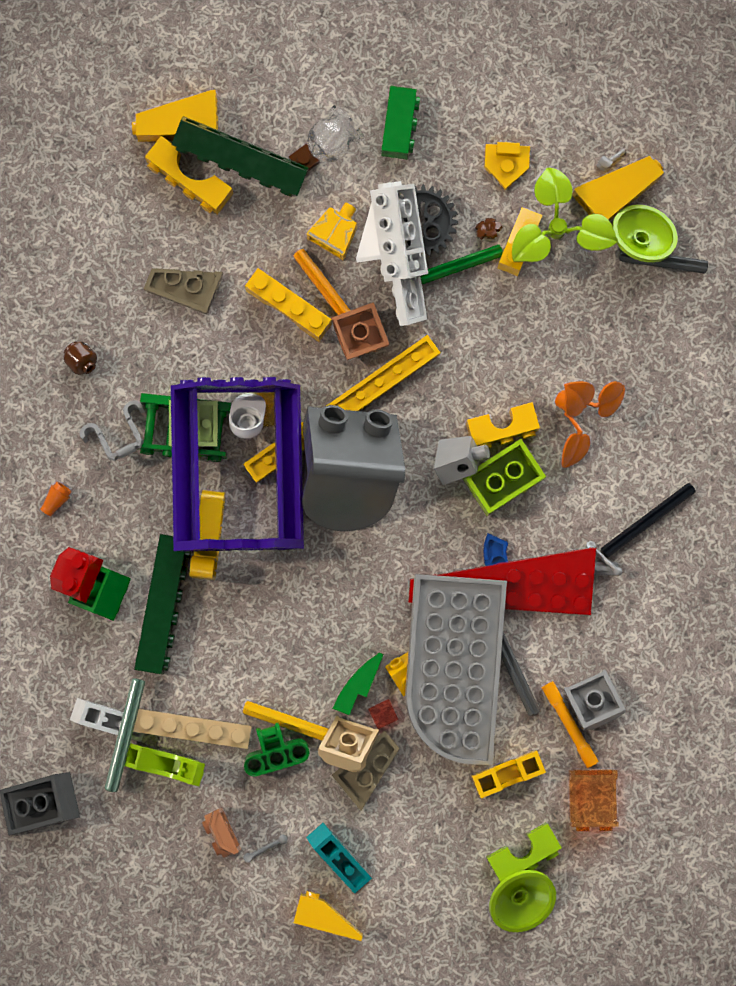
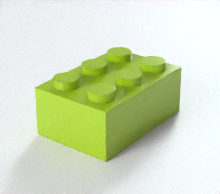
M522 439L479 465L475 474L462 479L486 516H489L542 482L546 475Z

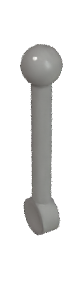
M593 541L587 542L586 548L595 547V543ZM596 548V555L613 570L616 576H620L622 569L616 567Z
M280 835L278 840L253 853H246L243 856L244 861L251 862L253 857L280 843L285 844L287 836Z

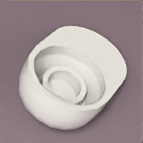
M253 393L242 394L233 400L229 414V425L234 435L239 438L248 439L260 434L266 411L265 400Z

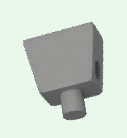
M471 436L439 440L434 470L442 485L475 474L478 470L479 460L490 457L489 448L487 445L477 446Z

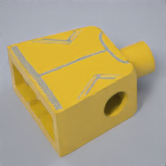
M346 202L339 212L331 207L328 208L307 232V239L344 260L357 229V223L351 219L356 208Z

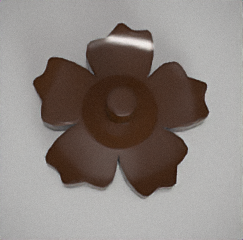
M486 218L485 222L481 221L475 227L477 237L481 240L485 237L487 239H494L497 237V232L503 228L501 222H496V219Z

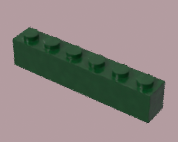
M185 116L181 118L171 144L181 153H193L197 155V159L203 162H215L219 168L225 171L232 169L239 172L238 175L248 180H251V178L257 179L262 186L267 188L274 186L281 189L280 192L290 197L293 195L298 196L308 171L307 166Z
M160 534L134 667V670L164 675V671L169 670L171 658L167 657L168 649L173 648L175 635L171 633L173 625L177 626L179 612H176L177 603H181L183 598V590L180 589L181 580H186L188 567H184L185 559L190 558L191 552L174 551L173 536Z

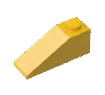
M523 207L521 208L497 269L515 276L519 275L524 262H514L512 259L514 238L517 232L525 225L535 224L539 226L543 215Z
M306 891V894L301 893L293 923L362 941L363 934L324 899L319 898L320 894L312 891Z

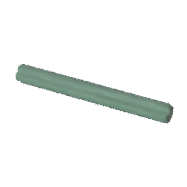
M133 678L131 681L105 784V790L109 792H117L119 789L145 686V681Z

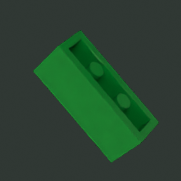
M390 86L381 156L408 160V153H413L415 140L410 138L411 131L416 132L417 118H413L414 110L419 111L420 97H416L417 89Z

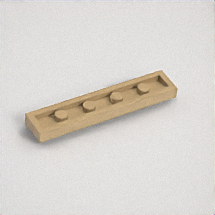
M139 709L133 732L248 749L251 726Z

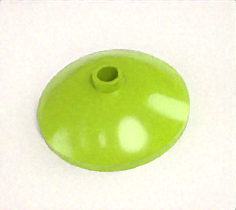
M630 205L620 210L613 220L612 227L618 239L616 244L624 253L636 260L659 262L668 258L676 248L678 236L674 224L664 213L653 207Z
M535 870L519 871L508 876L498 884L491 895L489 912L493 921L499 928L508 932H524L535 928L550 915L555 906V886L547 875Z

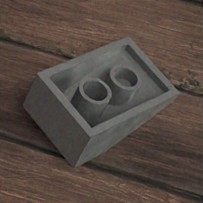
M70 772L53 774L0 790V798L9 836L80 818Z

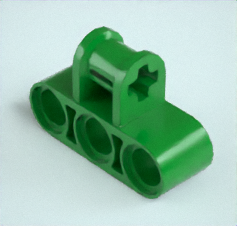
M279 722L275 723V726L262 730L257 728L256 732L261 749L247 754L244 760V770L249 776L256 777L303 763L309 757V745L301 738L285 742ZM296 746H303L305 748L304 754L299 756L295 755L292 751ZM278 752L283 755V759L280 762H273L270 756ZM252 759H257L260 761L261 766L257 769H252L248 763Z

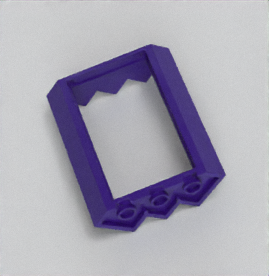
M209 377L197 378V382H194V380H180V384L171 385L174 551L304 549L300 385L292 384L289 379L276 381V377H264L261 382L255 379L244 381L243 377H232L230 382H226V380L211 381ZM274 392L277 538L200 540L197 393Z

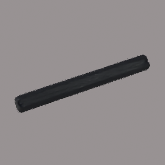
M690 483L684 485L601 547L602 553L607 558L613 555L696 492L695 488Z

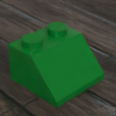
M101 566L87 602L85 603L70 597L68 603L114 621L116 614L119 612L123 597L128 590L131 578Z

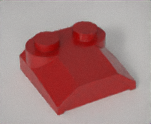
M68 547L58 555L51 572V589L86 603L104 560Z

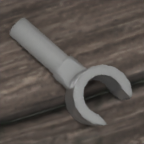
M625 149L620 150L610 159L603 155L596 166L604 172L608 171L617 159L626 154Z

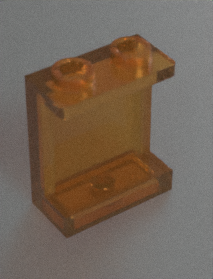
M569 770L570 826L576 827V831H590V827H599V831H613V827H619L616 803L617 770Z

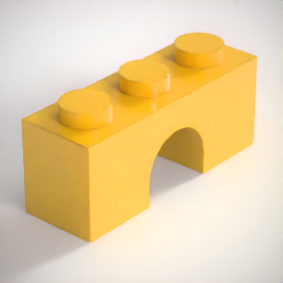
M533 402L510 408L511 425L504 429L495 427L490 420L489 414L468 419L466 426L469 436L473 437L477 446L487 445L489 449L492 448L493 443L500 442L501 445L514 442L513 438L522 436L523 439L536 436L535 432L539 431L540 426Z
M534 750L471 775L479 798H484L508 786L544 774L546 771L538 751Z

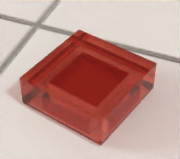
M389 699L368 708L377 729L399 720Z

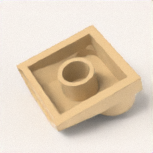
M336 716L318 748V755L327 764L351 772H359L366 766V759L378 736L379 729H373Z

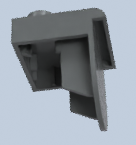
M328 405L323 408L308 406L302 426L308 473L302 495L305 513L317 525L334 531H355L377 523L390 511L399 483H404L405 463L397 415L378 409L363 412L344 410L335 405Z

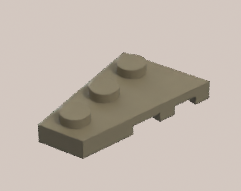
M152 268L144 286V291L207 315L222 279L223 272Z
M386 731L377 736L363 770L351 772L339 768L332 774L333 778L360 811H362L400 749Z

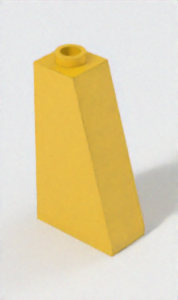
M209 90L137 113L136 121H132V134L136 135L138 142L157 141L161 136L168 141H173L183 116L218 130L216 90Z
M648 156L578 186L574 189L572 196L588 215L600 214L610 221L620 210L630 205L662 178L664 174L663 167L659 161L653 160Z

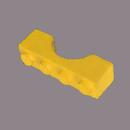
M161 136L145 156L148 163L147 167L155 174L160 172L166 176L165 180L171 186L176 187L178 185L183 189L182 193L189 199L193 200L195 198L200 201V206L208 213L213 211L218 215L233 196V189L215 175L205 180H193L185 176L179 169L180 152L175 149V146L171 145L172 143Z
M257 268L245 285L246 292L263 304L269 305L281 312L302 331L318 342L321 341L332 325L331 318L259 268Z

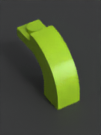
M130 743L124 766L169 777L190 785L200 786L205 763L181 755Z

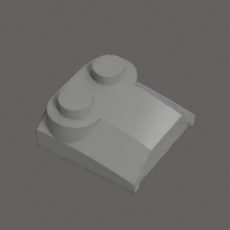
M606 670L575 685L564 688L583 731L596 729L626 713V709Z

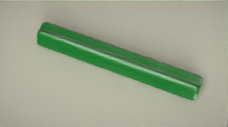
M495 245L429 268L428 274L420 276L421 283L426 284L500 258L503 254L502 247Z

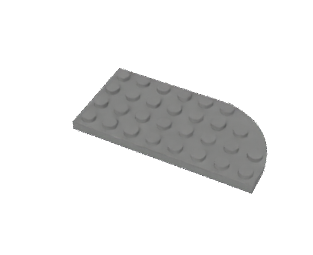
M415 574L405 689L406 708L411 724L421 740L439 755L459 763L493 765L507 581Z

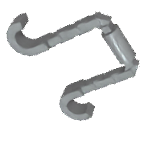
M130 401L124 406L123 413L136 442L117 450L116 453L111 452L102 431L94 423L84 425L80 430V437L86 443L88 441V434L96 432L108 456L107 458L110 461L121 459L137 451L136 449L141 448L144 442L130 413L135 409L144 413L145 409L139 401Z

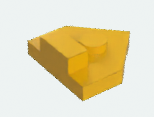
M497 142V144L485 145L484 168L494 176L505 190L529 170L530 146H520V143Z

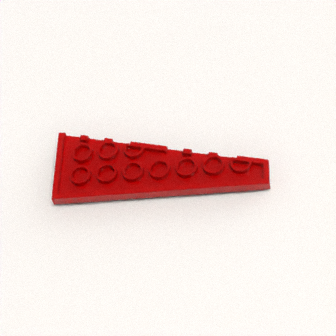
M589 547L540 557L502 562L489 566L437 574V576L507 581L505 609L591 615L596 548ZM414 578L410 579L408 603L413 601Z

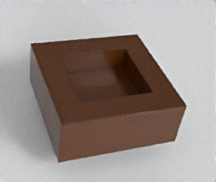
M307 144L288 156L290 160L307 166L308 171L320 163V160Z

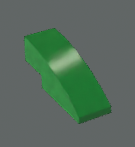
M379 652L353 674L338 695L332 709L350 716L358 694L367 697L384 654Z

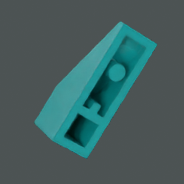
M324 822L306 837L313 849L354 894L372 879Z

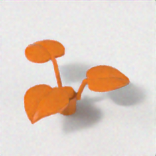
M583 381L564 384L565 390L558 393L555 405L565 411L564 415L574 425L577 434H571L565 442L562 453L563 468L570 467L579 462L587 454L590 447V437L587 434H583L582 429L573 417L581 414L587 405L595 408L599 407L598 414L601 417H608L614 414L623 401L625 385L617 381L608 383L599 394V402L593 403L591 401L594 397L595 389L592 384Z

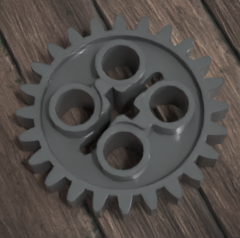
M422 184L419 191L415 186L420 218L421 202H425L424 218L428 222L423 224V243L425 252L428 257H431L432 250L440 254L438 247L441 246L447 249L445 241H453L450 233H457V230L452 228V226L458 225V221L452 218L458 214L457 211H450L455 205L454 203L447 204L449 196L447 195L442 198L441 189L434 193V186H431L429 191H426L425 185ZM438 206L440 211L437 215L431 216L427 213L429 207ZM407 217L403 218L404 222L408 221ZM428 229H438L437 237L429 238L426 235ZM411 240L407 241L409 246L411 245Z

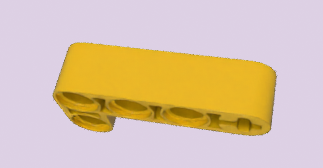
M202 490L199 508L200 540H220L222 530L220 525H222L225 492ZM219 551L194 552L190 563V577L215 580Z

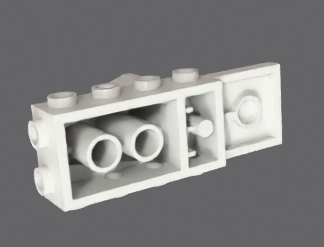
M401 181L378 184V189L370 190L372 202L356 261L358 263L381 259L380 270L382 276H384V282L393 281L392 293L396 300V317L399 320L400 326L427 320L420 276L428 274L415 185H402ZM401 193L404 195V199L402 200L400 199ZM407 217L408 221L404 222L403 218ZM408 240H411L410 246L407 244Z

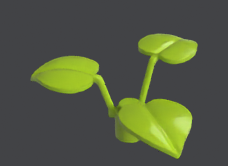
M549 167L538 178L534 194L537 201L544 206L555 204L554 219L550 222L548 231L541 232L540 228L535 224L523 226L514 238L512 259L514 262H538L545 259L551 248L550 240L545 235L553 239H561L565 233L569 234L579 230L580 232L576 238L577 243L582 248L590 251L608 249L614 246L618 239L610 221L600 214L586 216L582 221V227L567 228L566 221L559 218V203L570 201L573 192L572 185L567 176L561 171Z

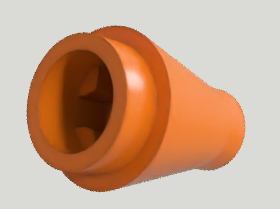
M56 482L54 485H51L40 510L48 516H52L54 512L70 499L69 495L72 491L62 483Z

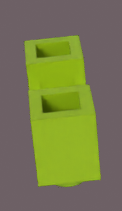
M545 822L526 833L531 843V849L526 856L515 857L511 854L508 847L504 846L486 857L500 882L516 872L534 870L539 866L537 862L544 858L548 861L559 855L558 850L562 847L548 823Z

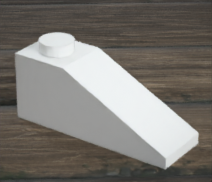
M77 698L70 720L80 725L118 735L124 712ZM133 732L131 739L141 742L144 733Z

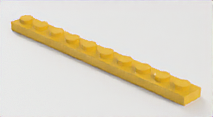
M426 335L328 405L339 406L344 410L360 411L439 356L441 352L430 337ZM302 422V423H301V443H302V451H304V450H305V446H304V437H303V428H302L303 422ZM275 442L243 464L256 484L276 470Z

